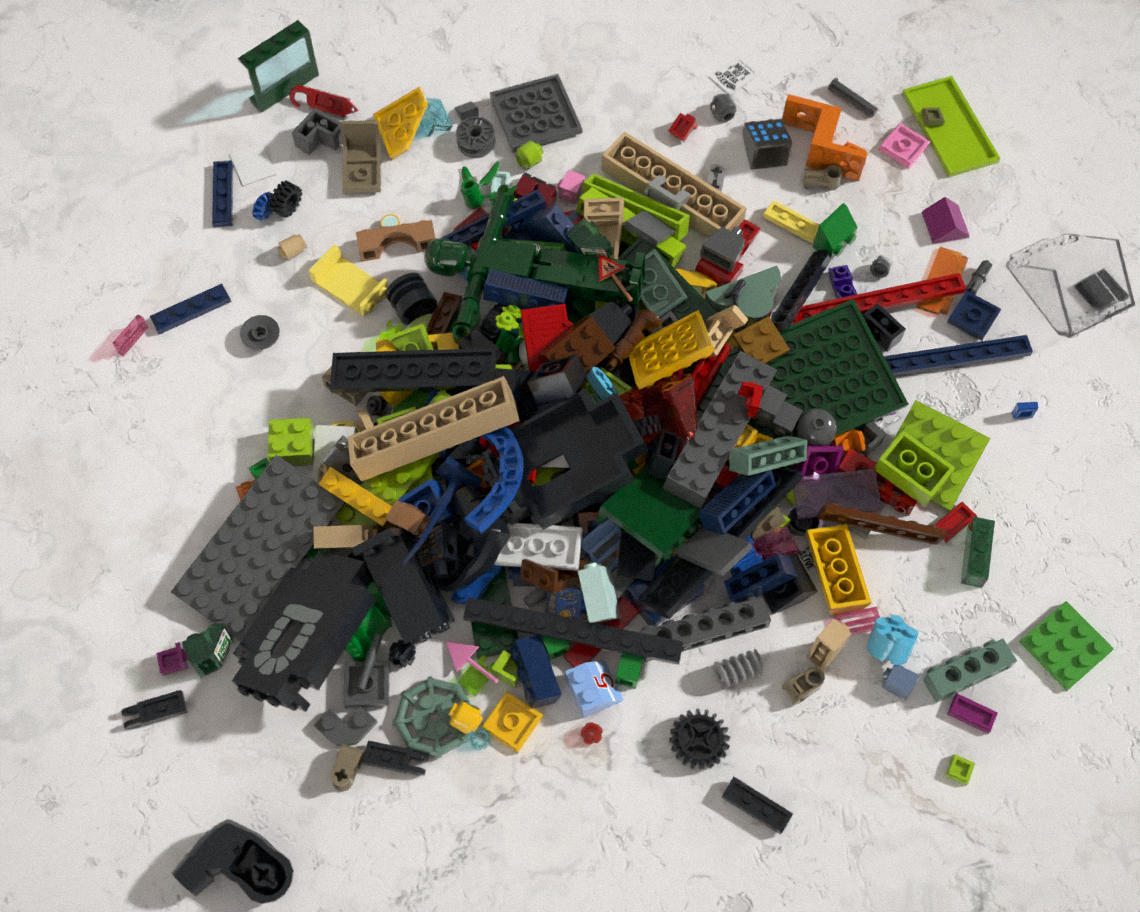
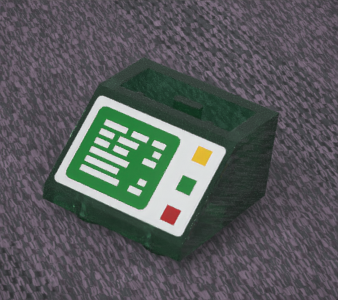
M584 218L566 232L572 245L580 254L598 257L600 254L606 258L614 259L612 244L606 236L601 237L599 228L593 221L588 222Z
M222 622L210 625L207 630L201 633L191 634L186 640L182 641V645L191 665L199 676L203 678L222 668L234 639Z

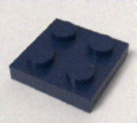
M966 291L947 322L982 341L999 315L1001 308Z

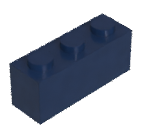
M777 553L725 580L724 584L730 600L741 603L746 598L758 597L797 577L790 557Z
M535 635L515 640L510 648L511 660L515 661L517 677L523 684L524 697L529 702L531 709L556 703L562 694L541 636Z

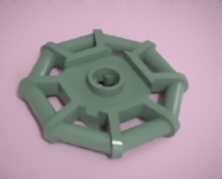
M429 676L427 677L428 679L409 690H403L400 694L402 697L396 717L392 722L404 740L407 749L442 758V755L463 743H467L469 740V733L459 732L450 725L451 716L448 713L453 706L452 700L456 696L459 702L462 700L470 701L460 683L455 684ZM429 688V695L423 696L419 701L413 698ZM434 688L450 691V694L447 697L434 694ZM411 703L414 705L411 718H404L408 704ZM437 712L441 718L432 723L429 715ZM412 724L418 733L415 738H412L406 725ZM451 734L455 736V738L440 746V740L443 737ZM422 738L435 741V747L419 742Z

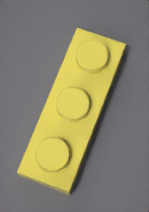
M774 200L763 214V218L810 243L814 242L819 226L818 223Z

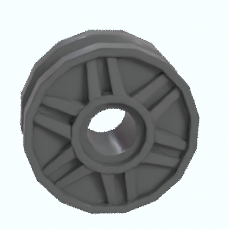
M477 116L466 118L460 122L456 129L458 149L462 154L478 158L489 154L493 150L496 141L492 123L483 117Z

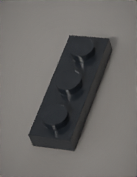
M734 776L721 797L780 835L793 815L789 810Z

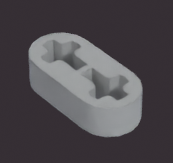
M718 164L709 167L706 183L709 185H716V189L722 192L725 176L724 167ZM715 172L718 173L717 178H714Z

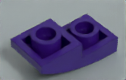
M847 265L828 268L836 299L857 295L853 286V276Z

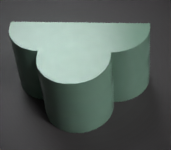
M777 266L742 278L745 280L746 285L739 295L738 308L748 320L745 325L734 329L736 333L768 316L771 317L781 279V273ZM739 280L706 292L705 300L717 313L734 305L733 296L724 298V295L732 291Z

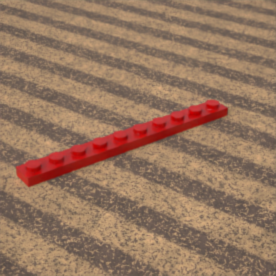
M960 273L805 305L802 306L792 324L852 299L855 300L863 315L877 303L886 310L965 293L966 287Z

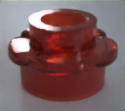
M590 722L581 729V737L584 738L585 743L593 744L601 741L603 731L599 725Z

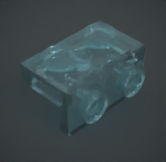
M426 98L428 106L420 122L426 137H430L434 130L450 131L453 126L441 99Z

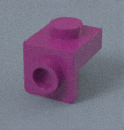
M180 642L175 643V648L156 653L162 676L189 668L187 663L190 660L188 648H184Z

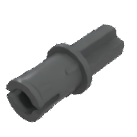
M983 260L976 272L972 273V279L966 286L965 291L971 292L973 290L972 293L977 294L982 283L986 282V276L992 268V263L989 260Z

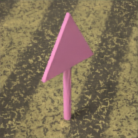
M446 642L457 672L468 662L494 683L498 682L495 677L470 659L479 646Z

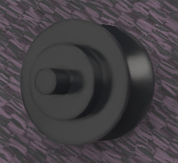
M373 395L367 401V412L372 416H383L388 410V402L382 396Z

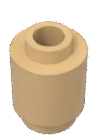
M294 234L279 242L277 251L281 258L285 257L289 260L304 252L307 245L300 234L297 236Z

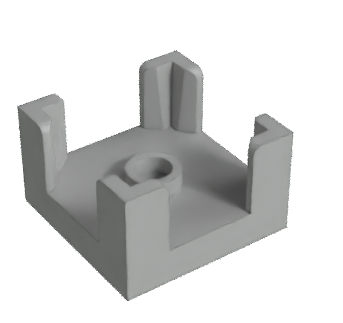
M661 175L647 184L644 196L676 210H679L680 207L686 204L691 195L685 190H681L674 195L662 188L661 185L666 182V179Z

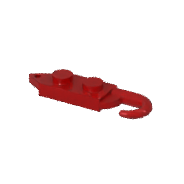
M297 85L291 89L289 94L291 103L297 107L300 104L295 101V94L300 92L307 94L306 100L311 108L343 117L359 111L350 101V98L319 89Z

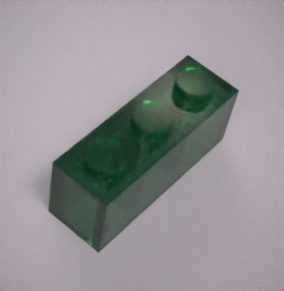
M974 516L968 524L961 584L982 588L989 579L994 520Z

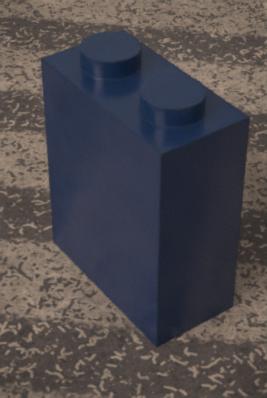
M557 204L530 213L520 225L532 241L564 243L565 248L571 246L581 233Z

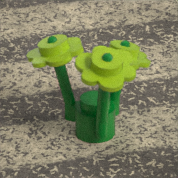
M513 305L502 307L504 312L496 316V325L502 330L495 345L505 353H508L510 349L515 351L517 346L524 340L523 326L516 322L517 318H521V312L518 307ZM518 328L520 338L514 342V336L508 331Z

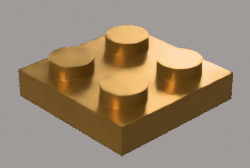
M769 316L733 336L742 352L765 364L785 355L790 350Z

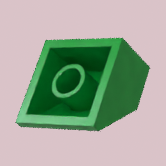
M845 203L841 204L818 226L813 248L817 251L827 250L830 260L835 256L838 257L843 252L844 247L847 244L851 245L857 237L855 234L858 227Z

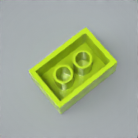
M905 431L900 433L880 457L874 468L876 472L924 507L928 505L955 469L954 466Z

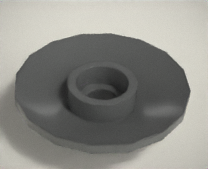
M256 315L249 318L240 329L242 342L253 350H264L276 343L280 334L278 323L272 317L266 315Z

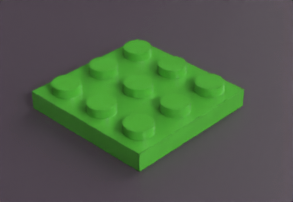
M1067 601L1020 640V643L1067 691L1114 650Z

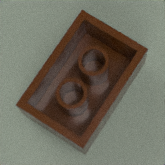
M586 316L581 318L538 356L545 363L577 354L585 373H588L615 349V346L593 317Z

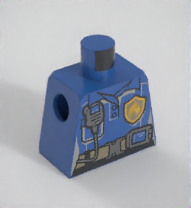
M570 587L555 593L547 591L545 613L579 620L580 613L587 614L585 601L582 600L583 592Z

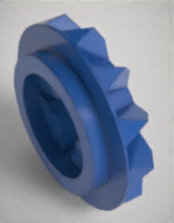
M271 192L263 193L255 201L253 206V217L255 219L263 221L269 217L270 213L272 214L271 208H269V200L272 199L270 197Z

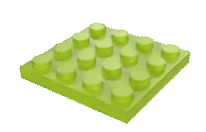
M915 400L892 443L902 431H905L955 467L951 476L931 500V502L951 511L991 438Z

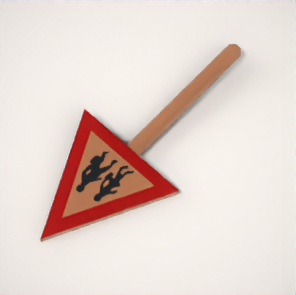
M599 254L600 282L612 276L631 302L633 300L615 275L626 269V267Z

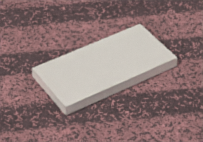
M506 522L510 538L500 551L494 565L521 567L522 560L529 559L551 569L579 570L582 527L552 525L543 530L539 524L515 523L512 525L510 522Z

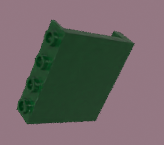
M648 462L633 476L634 482L619 489L600 507L596 520L601 524L605 523L608 519L613 521L657 554L658 559L655 564L658 566L663 560L668 561L674 549H679L684 544L687 535L691 537L695 533L698 524L702 525L699 511L708 503L704 502L700 509L663 489L666 479L663 480L646 472L649 465Z

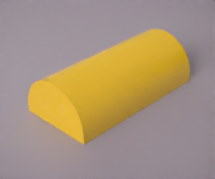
M847 524L807 530L805 535L829 614L834 616L847 615L868 607L872 602Z

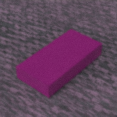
M957 693L954 695L947 715L987 734L991 732L998 712Z

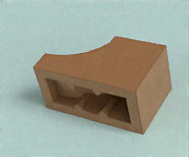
M396 500L385 519L414 535H419L427 525L429 515L411 504Z

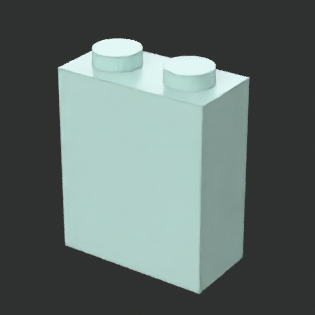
M602 563L584 565V569L579 570L578 574L589 623H601L621 618L610 567L602 566Z

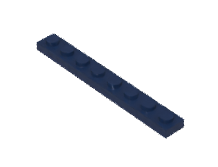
M1022 335L884 356L893 375L899 376L1031 356L1033 350L1028 336Z

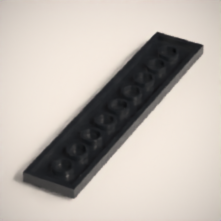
M784 466L772 469L776 486L726 533L745 540L803 478L801 471ZM677 557L641 594L636 603L640 608L670 619L714 572Z

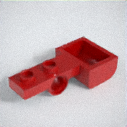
M745 219L739 226L743 231L741 237L745 239V243L738 261L760 233L758 226ZM701 257L695 271L710 277L717 283V287L736 281L743 272L744 264L737 261L733 272L729 273Z

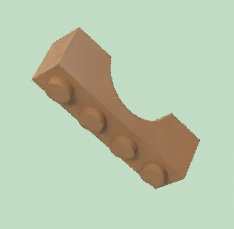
M421 220L415 223H403L396 226H384L356 232L361 262L380 259L382 252L394 243H407L413 246L417 252L426 251L428 243L435 239L432 220Z

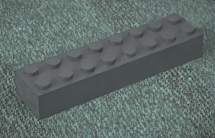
M742 351L739 352L668 474L663 489L701 509L730 457V450L735 448L752 418L746 416L747 408L744 407L746 397L738 395L741 383L743 381L754 382L757 385L763 386V396L766 388L771 384L777 369Z

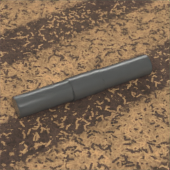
M374 634L356 686L358 690L365 691L383 637L379 634Z

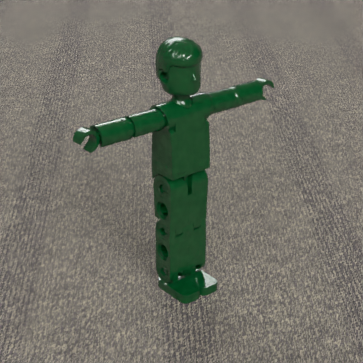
M508 184L501 185L497 189V196L495 197L483 237L479 239L474 253H470V249L465 243L453 242L444 238L431 240L425 251L426 266L437 275L453 277L464 273L470 267L467 276L468 284L457 315L455 327L452 329L453 340L459 345L460 342L457 336L459 333H466L471 339V329L475 316L480 309V300L490 269L568 287L567 297H570L572 294L580 299L607 303L614 302L615 304H624L629 301L612 276L600 282L598 256L551 248L540 249L537 254L536 245L500 241L503 226L507 223L509 203L515 199L514 192L508 195L504 194L508 192ZM637 252L634 263L608 258L626 267V269L615 275L633 300L630 304L638 305L645 279V253Z

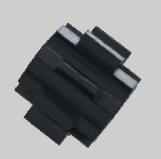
M403 639L397 643L393 642L389 648L388 660L391 661L392 665L401 669L402 667L405 668L407 664L411 666L416 658L414 656L416 654V647L412 643L405 644Z

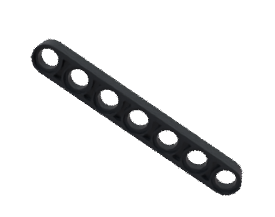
M827 250L815 251L810 256L772 315L771 321L778 331H784L791 326L829 265L830 256Z

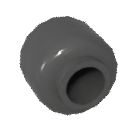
M718 94L710 103V110L718 121L727 122L735 116L737 108L728 94Z

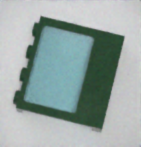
M299 20L238 58V61L248 70L254 95L249 97L250 102L261 113L287 97L293 87L297 85L304 86L319 76L310 31Z

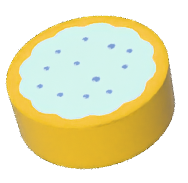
M393 214L385 215L381 219V227L400 225L399 218Z

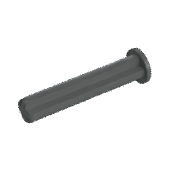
M837 77L829 84V91H834L870 117L876 114L877 107L840 83Z

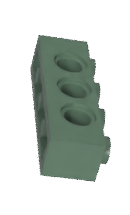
M784 436L731 449L730 471L749 476L806 461L807 440L793 436Z
M1003 638L998 641L992 639L983 644V648L979 650L972 648L964 653L965 656L960 659L956 656L946 661V665L941 668L937 665L927 670L928 674L923 681L935 702L938 703L1010 669L1017 660ZM983 656L988 657L992 664L985 662ZM964 665L970 666L973 672H968ZM945 674L952 675L954 681H949Z

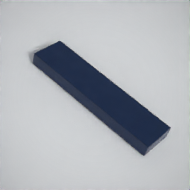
M232 160L213 162V227L233 226Z

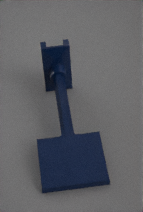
M449 456L436 472L448 481V487L429 516L427 525L418 535L403 559L402 564L404 565L407 564L426 540L455 491L465 486H474L478 489L483 481Z

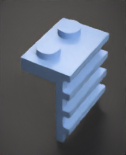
M597 520L590 521L589 524L591 526L587 528L588 533L582 534L581 548L592 563L600 564L620 544L619 539L597 559L592 554L614 534H617L620 538L621 528L611 520H607L603 524ZM618 558L607 566L610 567V571L618 565Z

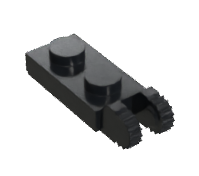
M182 690L140 701L136 705L121 710L122 716H131L137 713L140 715L138 718L124 722L125 729L137 728L141 725H148L188 713Z
M368 741L362 763L407 774L408 772L424 776L425 769L409 764L411 759L428 762L429 756L413 752L412 749Z

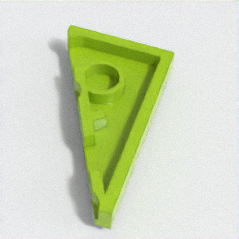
M424 323L386 337L400 351L434 350Z

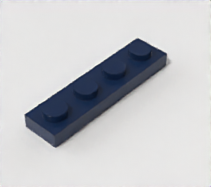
M220 284L150 315V318L160 335L230 303L231 300L223 284Z

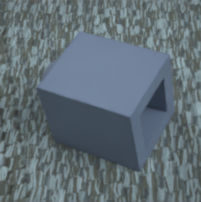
M893 665L891 669L887 667L881 678L885 680L882 688L906 700L920 675L901 665Z

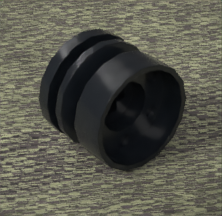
M408 273L398 277L388 286L385 293L387 300L395 309L400 321L405 325H409L421 316L430 313L432 315L438 305L436 298L418 273Z

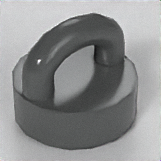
M883 256L875 259L870 267L871 273L879 278L886 277L891 269L890 264Z

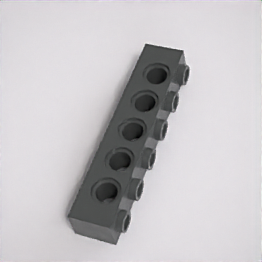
M753 596L746 598L738 604L735 602L728 603L720 609L709 608L699 615L688 614L681 620H667L660 626L653 627V625L643 627L639 632L683 641L682 652L768 628L771 618L763 597L756 598ZM746 613L750 618L743 619L739 614ZM719 619H727L729 624L723 625L719 622ZM705 624L709 629L706 631L700 630L698 625ZM685 630L688 633V635L682 637L677 633V631ZM644 658L645 662L652 661V659Z

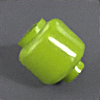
M528 141L517 148L515 159L522 168L530 169L542 162L544 151L540 144Z

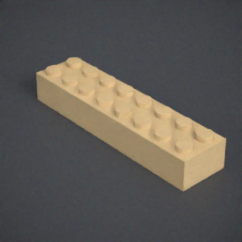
M625 131L602 154L601 169L642 195L645 193L647 184L659 175L666 179V182L661 187L676 195L681 190L690 193L688 202L680 207L679 211L690 215L689 225L707 237L713 235L720 227L731 231L733 227H739L745 219L746 207Z
M500 377L348 436L350 465L359 479L364 481L518 422L519 418L514 396L505 377Z

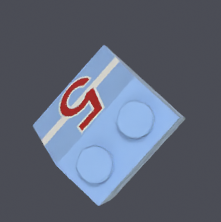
M605 661L587 662L565 671V680L583 718L623 701Z

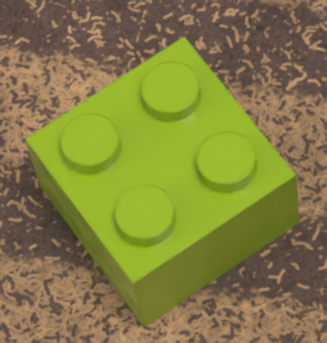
M310 417L269 420L268 458L270 462L275 455H278L292 466L313 465L314 427Z

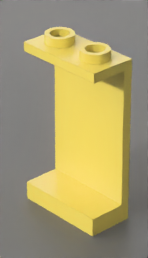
M333 245L308 270L313 283L364 317L375 309L376 304L381 299L386 297L385 293L389 286L387 279L384 278L379 282L341 256L340 248L336 245Z

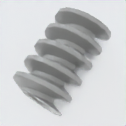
M754 649V653L750 650L746 652V655L740 653L737 658L731 656L729 661L722 659L721 664L717 661L714 662V670L720 684L724 682L727 687H730L731 679L737 685L738 677H741L745 682L746 674H749L754 679L755 671L760 676H763L762 661L756 649Z

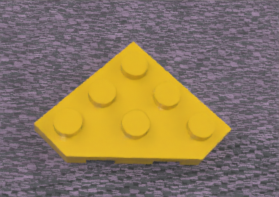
M420 87L373 114L375 121L378 122L379 131L387 152L392 159L409 150L428 106L424 92Z

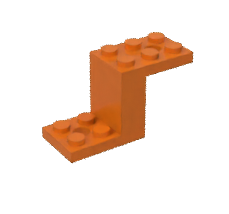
M788 94L781 122L788 126L815 132L805 166L812 169H827V167L835 165L841 168L843 177L859 181L868 152L832 143L842 108Z

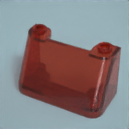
M692 374L660 379L652 386L644 387L640 390L638 386H635L619 396L632 421L658 414L661 428L677 433L678 438H683V440L693 438L695 432L698 431L696 388ZM661 431L641 436L646 446L652 443L651 439L659 436Z

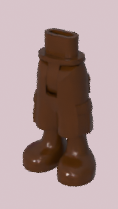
M643 309L637 313L629 329L625 330L621 339L614 345L615 349L609 354V361L604 367L611 371L616 366H621L623 360L628 358L634 348L644 338L642 332L650 334L654 329H658L662 324L661 319L649 310Z

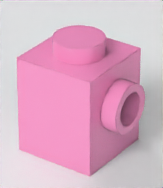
M568 170L564 179H560L558 183L559 198L566 202L577 204L583 192L585 176Z

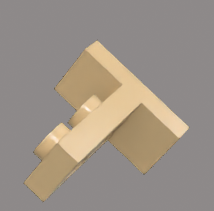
M736 305L708 317L705 322L709 326L707 331L715 349V352L710 355L711 358L718 355L733 330L745 325L748 320Z

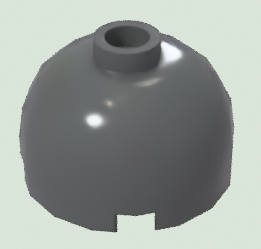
M813 408L800 415L794 427L795 437L807 440V446H829L835 439L837 426L835 419L829 412L824 409Z

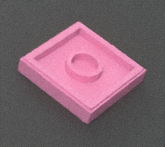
M899 123L879 146L878 150L905 167L910 168L929 146L930 141Z

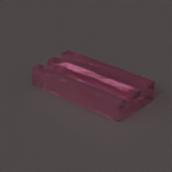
M137 315L113 342L118 354L124 357L148 329L144 317Z
M876 606L836 614L834 619L842 622L844 619L874 614V617L843 622L848 627L875 622L877 618H880ZM874 624L850 628L849 630L852 633L851 635L869 632Z

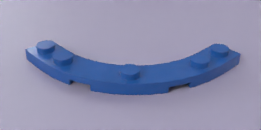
M507 426L481 435V437L489 441L497 449L500 455L499 481L495 482L487 497L464 518L469 526L481 534L512 502L523 476L524 463L522 451L516 438Z

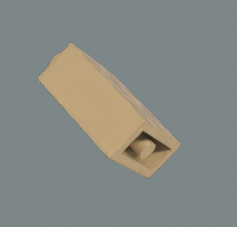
M379 525L313 527L314 548L354 547L379 534L381 531Z

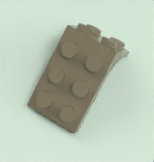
M375 120L340 122L343 143V193L381 192V138L378 122Z

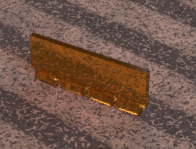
M939 247L927 279L960 273L962 277L968 257L963 256L960 252ZM954 295L919 302L916 308L939 315V313L946 315Z

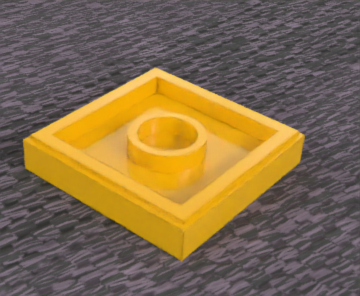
M506 691L481 726V729L519 753L542 720L543 714L535 709H531L529 705Z

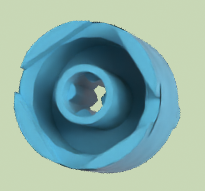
M898 615L877 618L867 641V650L880 661L884 662L885 659L892 661L891 664L903 665L910 657L919 634L918 631L904 623L903 618Z

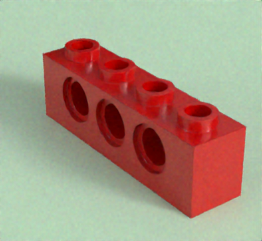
M849 449L838 468L836 477L840 481L846 480L848 484L860 488L862 493L870 494L894 507L899 513L910 515L917 501L876 472L874 468L877 462ZM856 472H862L864 476H860ZM875 481L882 483L883 486L877 485ZM893 491L899 492L901 496L894 494Z

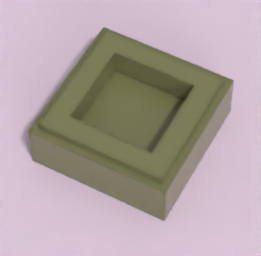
M940 108L922 109L921 115L925 126H943L945 121Z

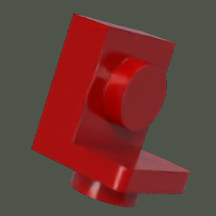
M680 113L668 132L685 142L693 128L697 129L698 127L695 122L696 119L688 113L686 115Z
M743 381L738 390V395L746 397L744 405L747 408L746 416L755 418L760 407L763 386L757 385L754 382Z

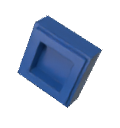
M1017 403L1012 410V417L1014 419L1032 418L1039 408L1038 403Z

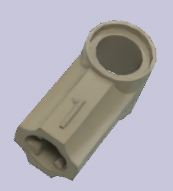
M835 165L829 166L827 169H805L804 186H825L828 190H836L840 186L842 170Z

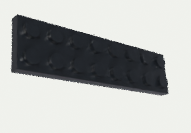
M496 348L333 353L330 391L331 393L472 389L495 380L497 350Z

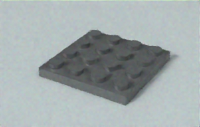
M559 74L490 92V99L512 152H516L518 147L528 141L542 145L582 133V126Z

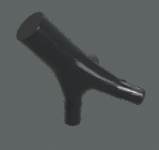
M739 279L732 291L724 295V298L733 296V303L737 307L739 295L746 285L745 280Z

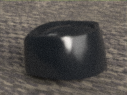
M797 506L788 515V518L791 520L789 523V535L805 536L807 530L817 529L820 524L817 510L808 506Z

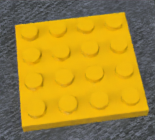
M697 310L643 338L629 355V360L635 382L640 390L644 387L652 386L661 378L671 376L681 368L689 367L699 359L707 358L711 353L715 352L702 316Z

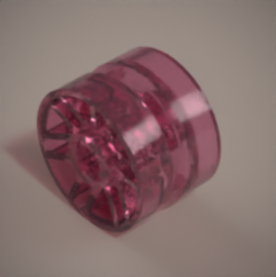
M788 527L773 529L762 535L753 544L757 553H760L763 557V561L777 553L781 555H799L800 553L798 545L792 540L793 536Z

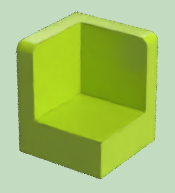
M503 650L492 667V675L515 688L519 682L515 662L511 660V654Z

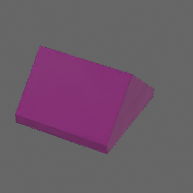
M944 197L922 211L933 244L969 238L970 235L959 205Z
M807 446V460L793 464V469L801 471L803 478L797 485L829 484L830 479L836 477L844 448L842 446Z

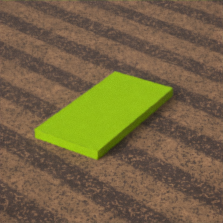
M953 76L903 89L902 95L927 140L930 141V145L948 177L999 163L1000 156ZM940 108L945 121L943 126H925L921 115L922 109Z

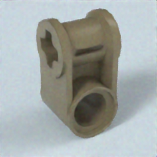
M811 667L800 675L789 679L781 688L787 691L793 700L792 704L795 706L822 687L825 674L820 668ZM816 676L819 679V683L810 682L808 677Z
M345 744L341 745L330 775L333 786L338 791L344 792L352 787L356 774L361 767L365 751ZM343 775H345L346 779H342L341 782H339L338 778H342Z

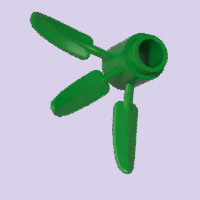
M499 161L479 181V184L473 180L468 168L463 166L461 193L468 208H479L486 198L495 200L497 191L482 196L480 187L488 185L495 177L500 167ZM517 185L509 187L508 192L504 194L508 195L517 189Z

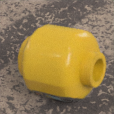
M462 700L459 704L454 703L448 713L451 716L450 725L464 734H468L471 731L475 732L483 719L481 709L466 700Z

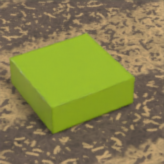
M953 754L945 776L967 785L975 763Z

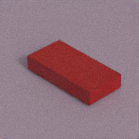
M961 502L939 520L935 526L946 530V537L943 540L948 543L974 521L977 515L966 504Z

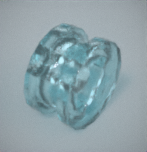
M477 728L475 732L470 733L469 740L474 749L483 750L489 745L490 737L488 731L484 728ZM477 734L486 737L483 739L482 744H478V741H473L477 738Z

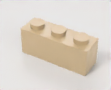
M834 619L816 637L807 658L824 671L841 654L852 633L848 626Z

